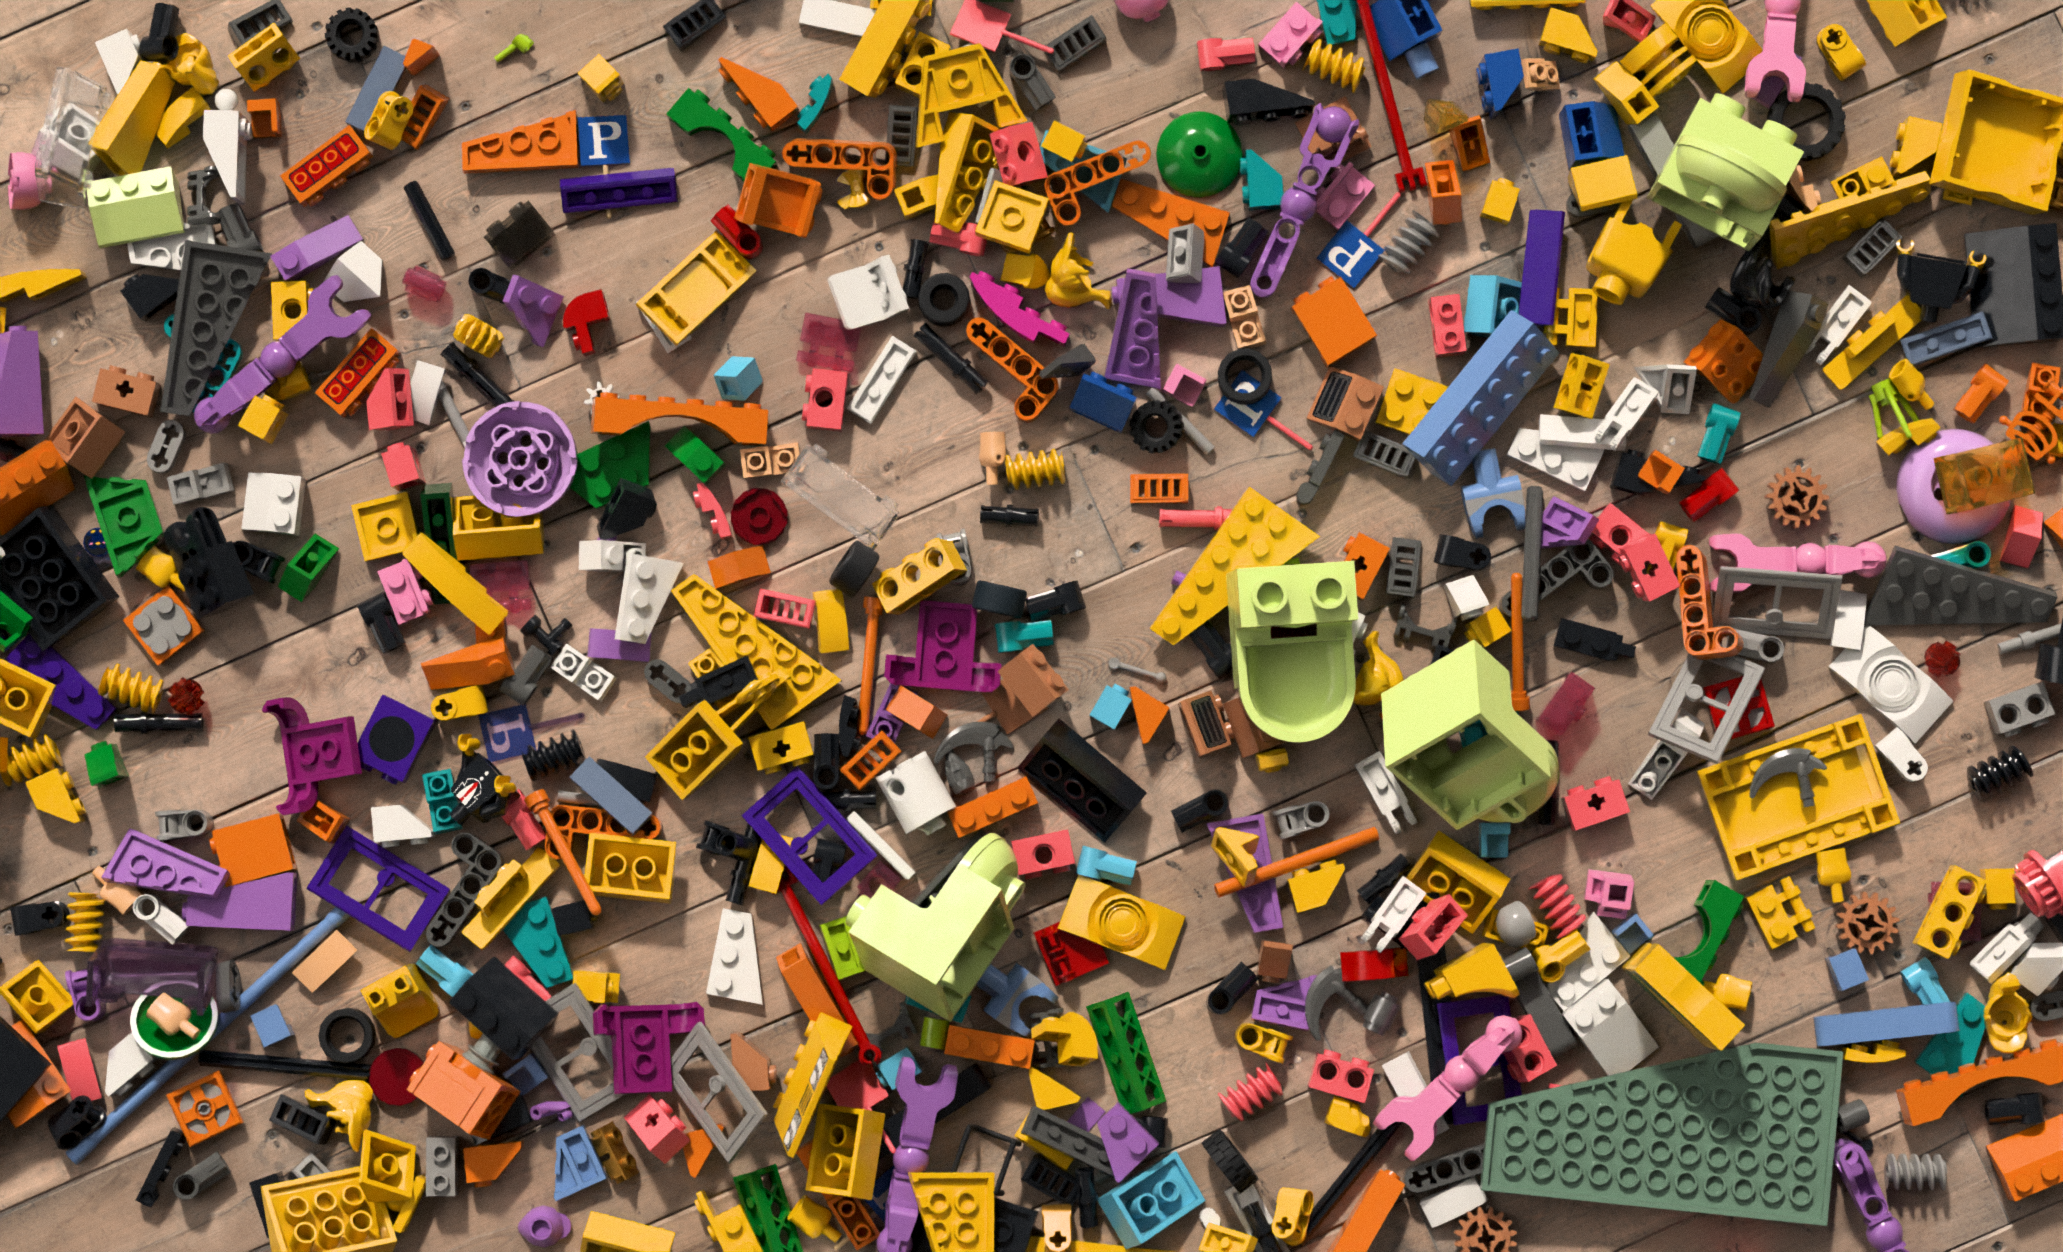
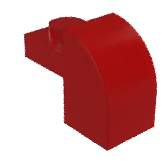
M602 289L577 296L568 304L564 312L563 327L566 332L576 329L577 333L572 334L576 351L582 350L584 356L596 354L589 326L611 320Z
M1400 947L1383 949L1381 953L1377 950L1340 952L1342 981L1409 976L1407 951L1405 948L1402 950Z

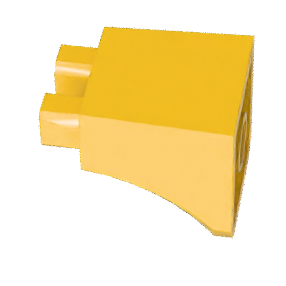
M1481 943L1433 970L1436 977L1423 983L1430 997L1437 1000L1445 996L1459 997L1474 992H1493L1508 998H1515L1520 995L1495 945L1491 943Z
M416 963L405 965L360 990L373 1015L379 1020L386 1032L394 1038L403 1036L436 1018L439 1014V1005Z

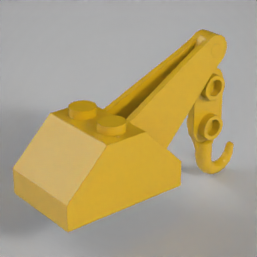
M781 665L771 674L767 672L758 680L750 682L735 699L717 711L706 700L698 703L645 758L680 799L684 800L720 772L739 753L743 742L735 733L773 693L791 678V675ZM751 701L753 705L731 727L723 721V718L733 710Z

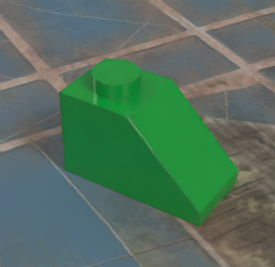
M685 425L665 445L706 486L726 466Z
M315 533L287 564L278 588L303 602L316 587L338 553L339 548Z
M102 741L90 747L92 751L84 754L91 786L104 787L129 776L117 744H108L107 741Z

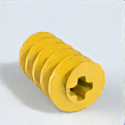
M1318 39L1313 44L1302 71L1307 65H1310L1309 74L1313 76L1319 69L1321 80H1324L1331 74V84L1334 85L1341 79L1342 89H1345L1352 83V93L1355 94L1366 67H1363V57H1360L1354 63L1352 52L1345 58H1342V48H1339L1333 54L1332 44L1329 43L1324 49H1321V39Z
M1051 449L1049 458H1047L1044 451L1040 450L1038 459H1035L1032 452H1028L1026 461H1024L1020 453L1016 454L1015 462H1012L1009 455L1005 457L1008 487L1009 483H1012L1015 490H1019L1021 481H1023L1026 488L1029 489L1031 488L1032 480L1036 481L1038 487H1042L1044 478L1052 486L1055 477H1058L1061 484H1065L1066 478L1062 451L1061 455L1058 456L1055 449Z
M117 663L112 670L109 667L105 670L99 685L98 695L104 696L108 692V697L111 700H115L119 696V701L122 704H126L130 700V706L133 708H137L141 704V710L144 712L149 711L152 707L153 715L158 708L163 694L164 680L160 679L154 686L152 685L153 676L149 675L144 682L142 681V672L139 671L133 678L131 677V668L128 667L122 674L120 673V664Z
M44 734L43 744L36 738H33V748L22 742V752H19L15 746H12L11 756L7 755V772H0L4 783L10 787L12 785V778L15 782L20 783L23 781V774L27 779H31L34 776V771L42 775L45 772V767L51 771L56 768V763L61 767L64 764L56 743L47 734Z
M68 893V896L76 899V902L67 904V908L75 911L74 914L66 916L67 920L74 922V925L66 927L65 930L74 934L73 937L65 939L66 943L73 946V948L67 951L98 952L102 950L101 946L94 943V941L100 940L103 935L94 932L95 929L103 927V923L95 920V918L104 915L103 911L96 909V906L105 904V900L97 897L98 894Z

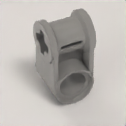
M965 528L960 529V532L947 535L937 533V538L953 541L967 569V573L963 578H955L950 583L956 586L965 585L972 576Z
M1319 801L1299 806L1294 805L1272 812L1273 816L1277 817L1281 830L1280 839L1302 834L1307 830L1320 827L1328 821L1330 816L1328 807ZM1320 806L1323 808L1325 816L1322 821L1315 823L1309 819L1308 811L1311 807ZM1286 815H1288V817H1289L1290 824H1291V827H1292L1291 829H1289V827H1288V823H1287V820H1286Z
M167 810L155 812V816L159 819L160 835L157 836L159 841L203 836L208 834L213 828V818L205 810ZM196 815H200L204 821L203 827L199 831L192 827V819Z

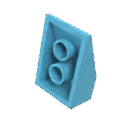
M1177 1151L1172 1152L1098 1198L1099 1205L1126 1249L1141 1245L1206 1201Z

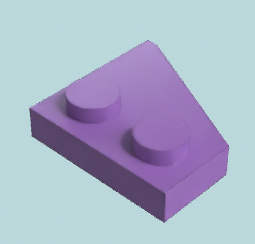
M513 274L503 302L509 311L515 314L520 326L525 328L531 335L533 344L544 347L564 296Z
M1553 496L1542 514L1541 548L1583 545L1599 519Z
M1317 975L1257 990L1251 1020L1308 1031L1309 1027L1305 1016V1000L1308 989Z
M1119 1102L1097 1121L1115 1180L1118 1183L1159 1145V1142Z

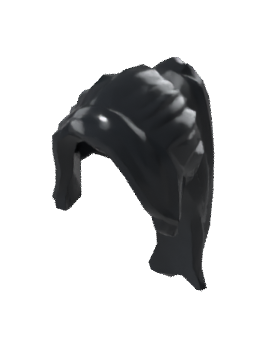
M1769 225L1760 240L1750 251L1746 250L1740 258L1730 280V291L1733 295L1741 296V300L1746 305L1761 309H1770L1781 305L1796 280L1793 276H1787L1780 287L1774 285L1771 279L1773 262L1771 259L1772 255L1770 254L1771 239Z

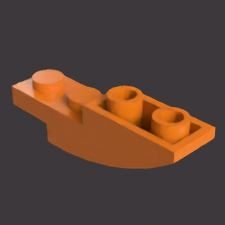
M813 1139L800 1146L796 1152L807 1171L809 1169ZM822 1193L829 1208L857 1251L878 1238L880 1231L861 1199Z

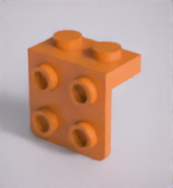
M1720 319L1709 329L1708 334L1690 351L1689 356L1683 363L1686 366H1696V373L1704 376L1728 402L1735 404L1755 382L1763 353L1738 327Z

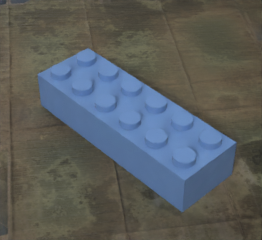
M1511 310L1402 444L1429 473L1452 486L1545 370L1552 364L1559 351L1533 322Z

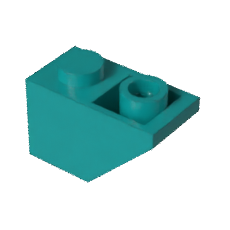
M1252 149L1245 150V158H1240L1241 175H1246L1247 186H1242L1243 204L1248 203L1249 211L1281 209L1280 202L1283 196L1282 175Z

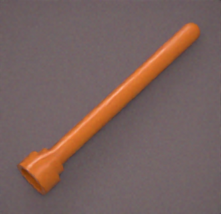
M1518 572L1513 573L1511 576V698L1515 711H1525L1530 709V696L1524 690L1523 619L1521 616L1523 578Z
M864 596L863 608H865V614H868L859 701L860 708L857 722V730L860 735L867 734L869 728L879 615H882L883 610H885L878 597Z
M540 789L529 794L524 799L529 811L539 815L591 914L599 915L602 910L548 809L550 807L548 803L550 799L546 791Z

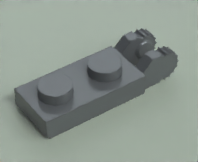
M1334 430L1332 435L1326 433L1319 447L1324 452L1319 461L1313 459L1306 473L1311 478L1308 482L1302 483L1298 489L1296 500L1301 504L1308 505L1313 500L1344 438L1343 433Z

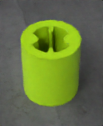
M924 1016L920 1045L945 1050L949 1021Z

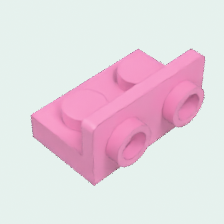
M1296 2L1258 46L1283 69L1288 63L1293 66L1304 54L1301 51L1302 47L1307 42L1312 45L1322 34L1323 31L1319 28L1322 26L1323 21L1313 17Z
M1350 161L1345 167L1340 164L1330 176L1333 182L1327 189L1321 186L1316 196V213L1337 230L1341 228L1375 187L1371 181L1353 167L1354 165Z
M406 558L400 563L377 571L398 625L432 613L430 606L434 603L431 594L427 588L423 590L419 581L423 576Z

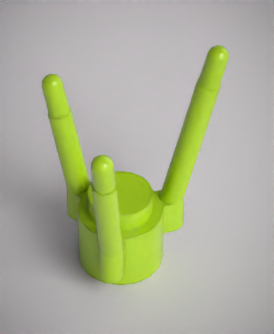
M1890 379L1872 385L1871 388L1874 394L1869 395V399L1873 408L1877 437H1883L1878 404L1880 402L1882 407L1891 404L1906 437L1911 438L1912 434L1897 404L1899 400L1913 422L1918 421L1919 417L1908 401L1899 393Z

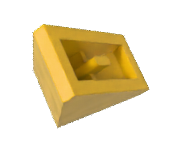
M1032 1065L1028 1070L1036 1107L1047 1110L1077 1103L1081 1098L1080 1095Z

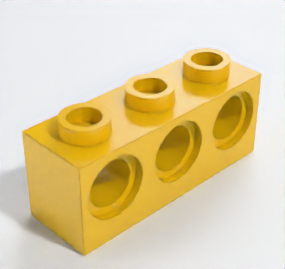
M940 538L932 539L924 545L925 549L919 553H912L904 557L901 565L896 568H889L879 575L880 578L873 582L872 585L886 613L901 615L967 571L953 541ZM942 554L943 562L941 565H939L938 559L939 556ZM920 569L921 575L917 581L916 572ZM897 583L898 592L894 595V586Z
M1950 865L1912 943L1943 959H1949L1950 955L1955 956L1961 946L1962 941L1959 940L1963 929L1967 930L1973 921L1974 914L1971 912L1975 904H1980L1986 894L1987 888L1984 887L1986 880L1956 865ZM1963 879L1968 880L1971 884V890L1965 896L1958 890V884ZM1950 905H1954L1958 909V917L1953 922L1949 921L1945 915V911ZM1938 931L1943 932L1946 937L1945 944L1940 948L1936 947L1933 943V936Z

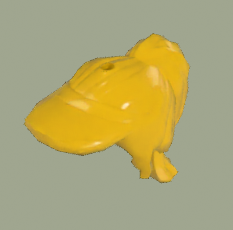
M188 33L177 35L175 38L179 46L178 55L174 60L166 61L167 64H164L163 69L178 83L192 85L195 92L203 96L213 95L215 90H217L219 81L216 77V72L213 70V62L208 49L201 41Z
M1072 232L1068 233L1063 248L1060 249L1052 260L1051 277L1046 282L1045 287L1047 298L1055 305L1068 308L1077 307L1090 301H1099L1106 309L1110 310L1113 306L1110 291L1091 287V280L1088 277L1089 271L1085 270L1082 265L1090 267L1094 263L1087 258L1081 257L1076 252L1078 249L1074 246L1075 235Z
M1373 631L1363 640L1370 659L1360 669L1356 679L1355 696L1352 704L1374 705L1382 700L1381 693L1404 680L1403 674L1396 662L1380 649L1378 645L1379 631Z
M2009 972L1992 984L1988 995L1989 1000L1983 1011L1984 1024L1990 1043L1995 1050L2002 1053H2014L2023 1049L2028 1039L2027 1027L2033 1017L2026 999H2023L2022 996L2016 993V990L2021 986L2019 980Z
M354 1079L338 1083L331 1090L321 1094L314 1093L310 1089L305 1090L304 1095L312 1108L329 1105L332 1111L327 1112L326 1116L340 1120L341 1124L346 1125L345 1127L335 1128V1132L348 1134L354 1152H359L363 1131L368 1129L371 1123L369 1105L373 1099V1090L370 1085L364 1080Z

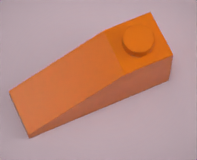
M503 635L421 663L431 690L484 685L515 675L513 659Z

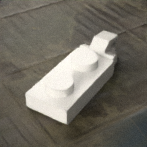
M2031 912L2020 923L2016 922L2013 925L2009 923L1970 961V966L1992 984L2035 941L2036 935L2044 927L2043 924Z

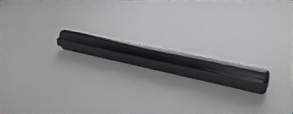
M209 1050L200 1051L198 1056L200 1066L369 1080L371 1067L369 1064Z
M1394 1122L1384 1130L1377 1128L1314 1206L1309 1218L1307 1235L1305 1240L1298 1246L1303 1247L1403 1122Z

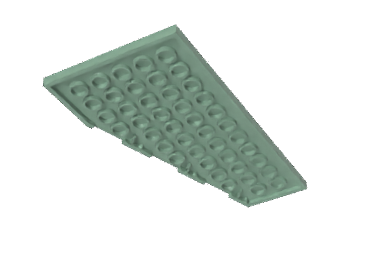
M1755 1042L1722 1051L1710 1052L1488 1102L1480 1190L1827 1226L1844 1052Z

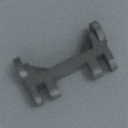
M207 166L204 170L191 171L187 174V178L190 180L187 182V189L191 191L197 190V205L187 207V214L189 215L187 223L190 225L204 223L216 225L221 222V216L211 212L206 207V187L210 181L220 176L216 166Z
M1401 604L1393 637L1398 638L1400 628H1404L1406 630L1403 640L1409 641L1411 632L1415 631L1433 637L1430 648L1436 649L1439 639L1444 640L1442 646L1448 647L1456 627V619H1452L1451 624L1448 623L1447 626L1435 630L1415 625L1407 615L1405 610L1406 604Z
M904 1002L899 1003L901 1007L899 1010L900 1014L893 1026L878 1034L866 1033L871 1044L880 1048L881 1052L883 1049L879 1041L899 1031L904 1040L909 1038L905 1027L909 1026L913 1034L918 1033ZM871 1050L866 1051L869 1058L873 1057Z
M1063 1008L1049 1009L1045 1012L1031 1013L1029 1017H1040L1042 1022V1019L1056 1017L1058 1013L1064 1011ZM1039 1023L1031 1024V1028L1038 1025ZM1044 1041L1045 1051L1035 1052V1058L1046 1057L1047 1063L1036 1064L1037 1069L1053 1066L1054 1068L1070 1066L1058 1064V1054L1053 1050L1051 1041Z

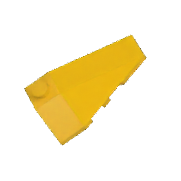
M949 112L943 131L945 141L940 144L935 223L954 233L960 231L975 207L974 200L979 192L984 190L989 170L991 168H999L989 134L1000 130V128L973 114Z

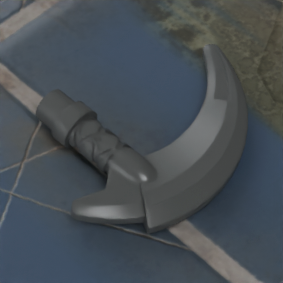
M971 722L957 727L943 739L936 751L934 763L938 764L949 751L965 744L983 746L984 767H982L984 782H996L995 773H997V767H995L994 750L999 746L1011 749L1013 744L1006 735L999 731L1001 726L989 722Z
M1791 748L1782 750L1767 758L1757 769L1751 782L1749 797L1754 798L1759 788L1769 778L1784 772L1797 773L1799 787L1801 788L1799 795L1800 799H1802L1803 807L1815 806L1813 798L1815 795L1814 791H1812L1808 775L1814 768L1826 770L1827 766L1818 758L1810 755L1811 750Z
M1327 967L1317 975L1308 989L1305 1000V1016L1310 1032L1316 1041L1321 1040L1319 1031L1321 1009L1332 994L1337 993L1343 1000L1349 1003L1350 1008L1354 1011L1356 1010L1361 1015L1368 1008V1005L1363 1002L1360 996H1356L1351 990H1348L1346 981H1342L1341 968Z

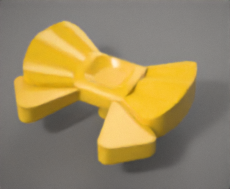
M849 169L838 177L837 182L850 185L851 194L837 200V203L846 210L849 207L861 208L870 203L869 198L865 194L863 183L866 174L865 170Z

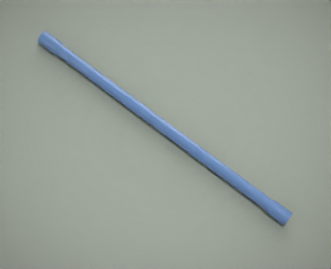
M337 907L332 909L324 920L240 995L239 1010L228 1013L221 1012L219 1014L217 1030L211 1041L335 928L341 926L350 915ZM196 1054L183 1059L168 1060L106 1117V1121L99 1129L83 1139L76 1147L65 1152L70 1160L78 1165L97 1147L98 1143Z

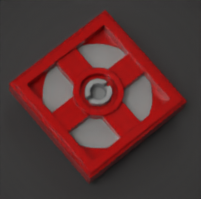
M1744 676L1703 687L1704 695L1729 706ZM1760 679L1731 739L1775 727L1762 679ZM1708 705L1716 732L1725 711Z

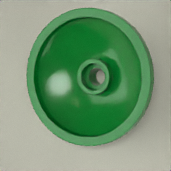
M1201 111L1183 114L1169 123L1159 138L1156 151L1157 165L1167 184L1183 195L1197 198L1209 197L1226 189L1236 178L1240 169V158H1242L1241 142L1234 128L1223 118ZM1197 147H1203L1205 155L1197 156L1194 150Z
M190 980L162 981L148 988L137 999L131 1012L130 1025L135 1041L145 1052L160 1059L177 1060L196 1054L211 1041L217 1030L219 1015L214 998L198 983ZM162 993H167L174 1000L181 1002L191 1010L189 1022L201 1030L196 1039L193 1040L181 1030L175 1035L169 1036L155 1022L146 1017L147 1010Z

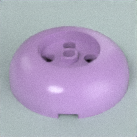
M514 401L494 407L479 418L466 438L462 464L467 484L480 502L498 513L514 517L539 514L558 503L573 483L578 462L574 437L565 422L556 413L542 405ZM525 435H530L532 439V444L528 447H524L521 444V439ZM502 452L508 453V462L506 464L499 463V456ZM527 456L525 459L526 464L524 466L520 465V459ZM541 458L548 459V466L544 470L538 468V461ZM519 475H523L526 479L521 487L515 485V478ZM513 504H518V505H520L522 508H519V507H517V506H514Z
M1962 429L1938 431L1936 437L1929 443H1921L1919 446L1915 444L1908 451L1900 465L1896 483L1898 501L1909 523L1929 539L1946 544L1968 543L1982 538L1991 532L2006 515L2013 493L2011 470L2004 462L2002 452L1982 435ZM1945 461H1950L1954 464L1953 472H1944L1942 466ZM1973 470H1978L1981 473L1982 477L1979 482H1973L1970 479V473ZM1955 480L1961 481V490H1956L1954 488L1953 484ZM1937 488L1943 489L1945 493V498L1941 501L1935 499L1933 495ZM1965 497L1972 500V508L1969 510L1961 506V501Z

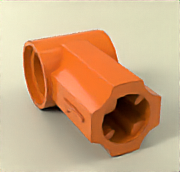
M1985 363L1970 382L1971 386L1953 410L1964 420L1974 424L1991 400L1994 401L2003 391L2009 380Z

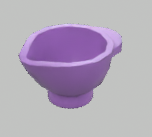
M542 1205L531 1209L518 1224V1230L532 1245L545 1248L556 1244L559 1239L565 1238L571 1231V1221L565 1214L559 1213L553 1207Z

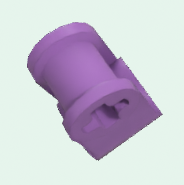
M90 964L89 968L76 972L66 971V983L72 997L76 1015L85 1021L101 1019L105 1014L106 1004L96 965ZM89 1000H93L97 1008L96 1012L91 1016H88L84 1011V1006Z

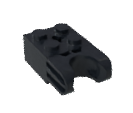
M198 507L189 513L186 522H175L166 528L164 532L165 542L178 571L179 580L186 590L190 606L198 620L225 612L254 594L233 542L226 541L218 519L211 509Z

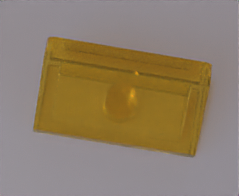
M1436 99L1427 100L1424 121L1437 134L1468 122L1469 117L1455 102Z

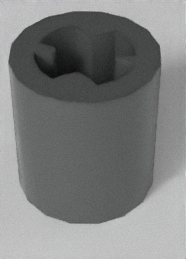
M1861 1099L1838 1107L1836 1128L1840 1133L1850 1131L1870 1122L1868 1109Z

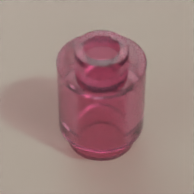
M418 265L414 269L408 268L402 280V284L406 285V292L428 302L433 300L438 303L447 285V282L442 280V276Z

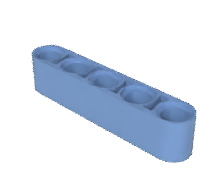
M1956 1002L1813 1017L1817 1046L1960 1031Z

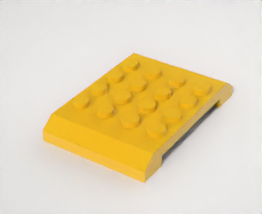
M1862 714L1834 722L1696 771L1735 880L1757 874L1766 869L1900 823ZM1791 748L1811 750L1810 755L1818 758L1827 766L1826 770L1814 768L1808 775L1812 791H1814L1815 795L1813 797L1815 806L1803 807V802L1799 795L1801 788L1799 787L1797 773L1784 772L1769 778L1762 784L1754 798L1749 797L1751 782L1757 769L1767 758L1782 750Z

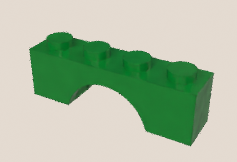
M688 88L666 113L667 117L689 136L701 131H715L727 137L735 150L732 171L742 181H745L749 163L773 169L778 166L774 160L776 154L764 144L759 147L751 141L754 136L743 126L737 129L730 123L732 117L720 107L717 111L708 104L710 99L699 89L693 92Z
M1716 880L1705 881L1693 905L1699 912L1703 922V935L1700 943L1691 953L1681 957H1673L1703 986L1704 981L1702 979L1706 971L1711 970L1717 960L1715 953L1719 945H1723L1730 934L1728 928L1732 920L1736 919L1743 909L1741 902L1744 896Z

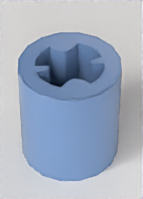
M1428 43L1420 44L1404 53L1416 80L1439 70V66Z

